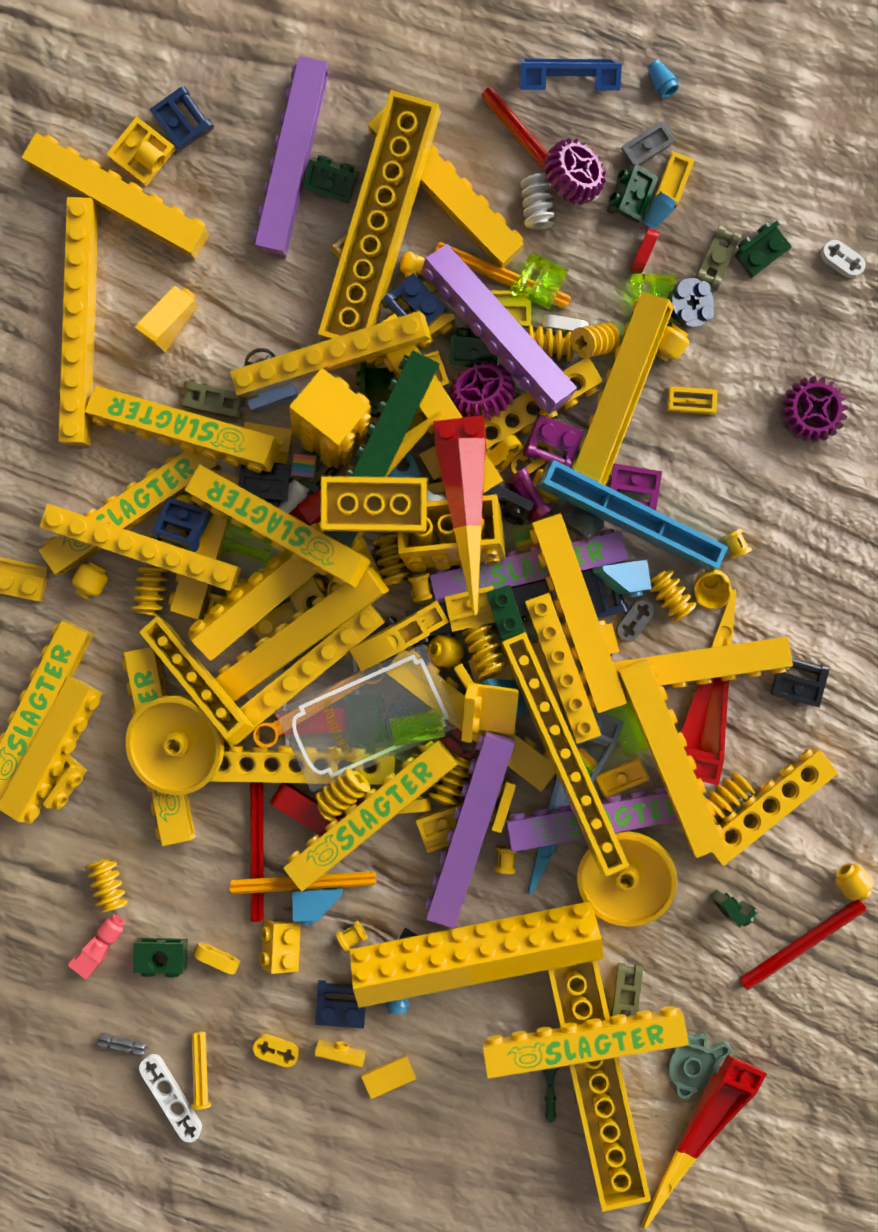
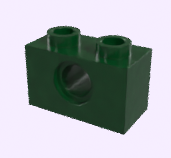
M138 938L134 942L133 973H140L142 977L155 976V973L165 974V977H179L187 969L188 939ZM155 954H163L166 958V963L158 962Z

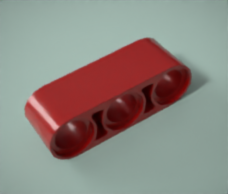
M281 783L270 800V804L320 836L327 832L325 827L332 822L322 816L317 807V800L289 783ZM339 815L335 819L340 822L343 818Z

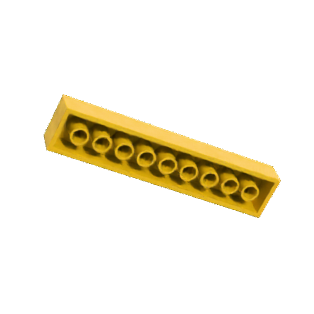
M393 90L389 92L318 332L323 338H336L378 324L383 307L381 300L387 294L441 111L438 103Z
M588 901L350 949L353 991L358 1007L361 1008L604 959V952L592 902Z
M597 960L547 970L560 1028L565 1023L580 1025L586 1024L587 1020L595 1018L601 1019V1021L610 1020ZM619 1057L569 1065L602 1212L650 1202L651 1198Z

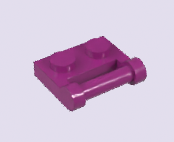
M537 414L526 442L523 456L528 458L535 457L548 463L555 460L571 468L584 431ZM538 440L565 450L564 456L560 457L536 448Z
M614 464L609 488L615 491L620 490L650 495L649 502L635 501L656 511L662 471Z
M523 468L515 473L505 484L510 485V491L534 502L526 517L529 523L532 524L552 509L548 503L545 504L528 476L530 473L527 468Z

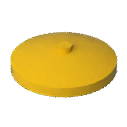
M164 696L147 703L133 716L126 733V753L132 769L146 785L164 794L185 795L199 790L213 779L223 760L224 741L222 734L198 704L187 697Z
M616 832L615 835L629 866L607 877L600 874L588 847L579 863L577 884L583 901L592 902L594 913L599 918L618 926H642L661 917L671 906L677 888L676 868L668 852L657 841L636 832Z

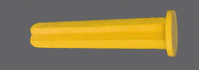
M197 1031L191 1036L194 1103L191 1104V1108L200 1110L211 1107V1102H208L206 1033Z

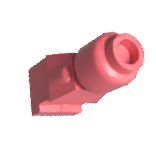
M115 914L111 918H106L97 929V935L82 949L81 954L79 953L71 960L68 966L87 980L106 958L110 945L114 944L122 934V926L125 924L124 920Z

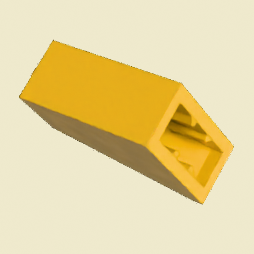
M174 286L137 323L135 328L145 339L163 352H166L199 307L194 300L196 296L186 288L180 290Z

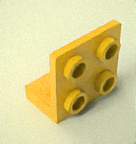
M469 683L464 703L461 741L472 742L473 734L478 733L479 730L514 734L519 690Z

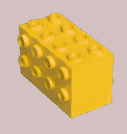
M321 368L289 407L292 435L301 441L300 444L305 450L310 453L314 451L321 456V462L327 467L331 468L334 466L338 470L342 465L347 466L354 456L352 453L355 448L363 446L368 440V437L365 435L371 424L369 422L371 419L370 402L361 393L355 394L351 391L348 383L342 378H335Z
M497 494L483 496L480 563L485 562L487 565H496L500 561L506 560L503 518ZM448 501L427 502L426 531L424 533L397 532L400 557L407 569L412 572L426 571V568L436 567L438 570H446L453 565H460L462 567Z

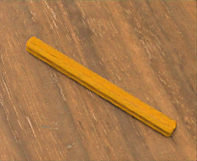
M439 242L436 246L435 251H437L446 244ZM450 246L471 271L519 291H531V296L560 308L566 309L571 299L569 295Z
M369 871L324 874L306 890L374 886L377 882L376 873ZM290 876L231 880L229 883L230 894L300 890Z

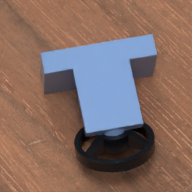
M266 348L254 349L246 356L244 367L276 357V355ZM255 353H268L265 359L259 358L255 362L248 361ZM293 384L285 388L279 387L258 394L259 397L248 400L251 411L257 414L291 402L299 395Z

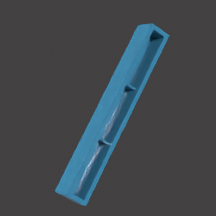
M555 460L545 465L536 487L704 570L719 569L728 549V546Z

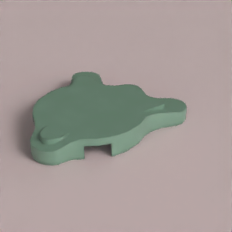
M687 1033L689 1045L672 1049L669 1054L667 1069L669 1076L675 1084V1092L680 1099L687 1100L694 1093L698 1092L699 1089L708 1085L712 1074H717L719 1063L726 1058L727 1054L730 1055L732 1052L727 1042H720L708 1047V1038L705 1034L689 1035Z

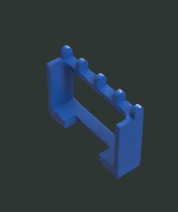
M518 58V86L521 90H546V76H595V90L620 91L622 63L616 59Z

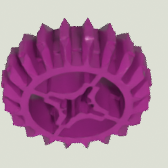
M568 138L557 142L548 151L543 161L545 165L543 171L547 174L545 180L551 182L550 188H554L557 191V195L561 194L564 201L570 200L572 204L578 203L582 205L594 200L601 193L606 182L604 178L606 172L602 169L604 164L598 160L599 155H595L592 152L593 148L588 149L585 142L580 144L578 139L572 141Z
M483 361L481 365L474 363L472 368L465 367V372H458V378L453 379V386L449 387L450 399L463 418L483 415L484 419L487 418L489 421L495 415L500 418V412H507V405H512L513 397H515V383L510 372L502 364L497 365L494 361L489 365Z
M812 376L809 381L803 378L800 380V384L795 382L792 385L793 390L789 389L785 393L788 398H784L781 402L787 406L780 410V413L787 414V417L782 422H790L791 424L787 431L795 429L794 437L798 438L803 434V441L807 442L811 437L813 443L818 442L820 438L825 441L829 435H836V429L843 427L841 421L846 420L848 417L842 413L849 407L842 405V402L846 400V396L840 397L838 395L842 388L839 387L834 390V381L826 385L825 377L817 381L816 376ZM807 391L818 392L825 397L818 399L812 394L809 395ZM798 399L801 401L800 404L803 410L800 416L797 412ZM821 403V406L817 408L815 413L807 416L814 405L817 406ZM829 403L831 406L830 420L828 419L829 415L826 412V407ZM812 420L816 424H820L822 428H813L804 422Z

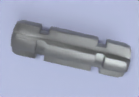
M105 1033L99 1036L97 1042L98 1048L106 1050L110 1048L111 1051L125 1054L133 1053L134 1056L142 1057L146 1051L145 1042L137 1041L135 1043L133 1039L119 1036L111 1037L110 1034Z

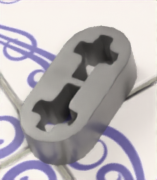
M647 600L636 601L616 627L617 636L623 641H632L637 638L654 614L653 605ZM646 605L648 615H642L638 620L635 619L639 613L636 609L637 606L643 607ZM633 621L635 623L631 628L632 632H634L633 635L624 636L622 626H629Z

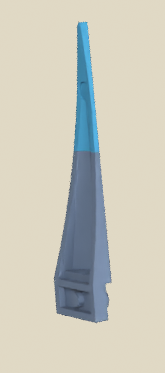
M594 710L592 711L601 736L579 744L575 743L578 751L582 748L595 762L587 771L592 783L614 749L624 724L622 720L603 713H597ZM569 726L568 729H569L570 734H571V736H572V738H573V740H574L573 734H572L571 729H570V726ZM557 774L548 805L549 811L558 809V805L569 803ZM558 844L538 847L528 888L530 895L534 892Z

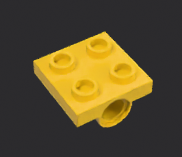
M136 116L107 152V156L147 187L175 152L176 148Z

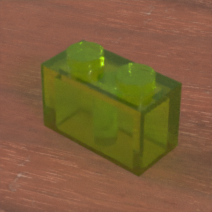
M440 708L392 717L390 719L395 747L445 737Z

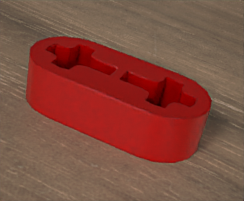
M648 228L631 266V271L642 274L660 234L659 231Z
M445 721L447 725L445 728L451 726L453 728L451 732L456 736V739L453 740L449 736L443 738L441 729L436 731L437 738L463 758L473 757L477 752L475 750L476 741L472 739L471 748L473 750L471 752L466 751L462 753V746L457 743L459 739L462 740V731L450 721Z

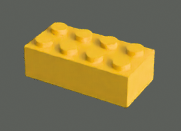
M321 477V531L421 533L426 531L427 478Z

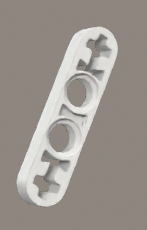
M157 1054L147 1055L139 1066L141 1076L178 1136L185 1142L195 1141L202 1131L200 1119L191 1108L190 1103L163 1059ZM149 1063L157 1065L154 1070H147L146 1067ZM156 1074H157V1076H159V1077L156 1079V1081H153V1079L155 1078V1076H156ZM162 1081L168 1082L171 1086V1091L166 1094L161 1093L158 1089V1084ZM175 1102L181 1103L184 1112L181 1114L173 1113L171 1104ZM186 1115L189 1116L186 1119V1122L183 1120L181 1123H179V1121L182 1120ZM187 1124L189 1127H195L194 1134L191 1131H185Z

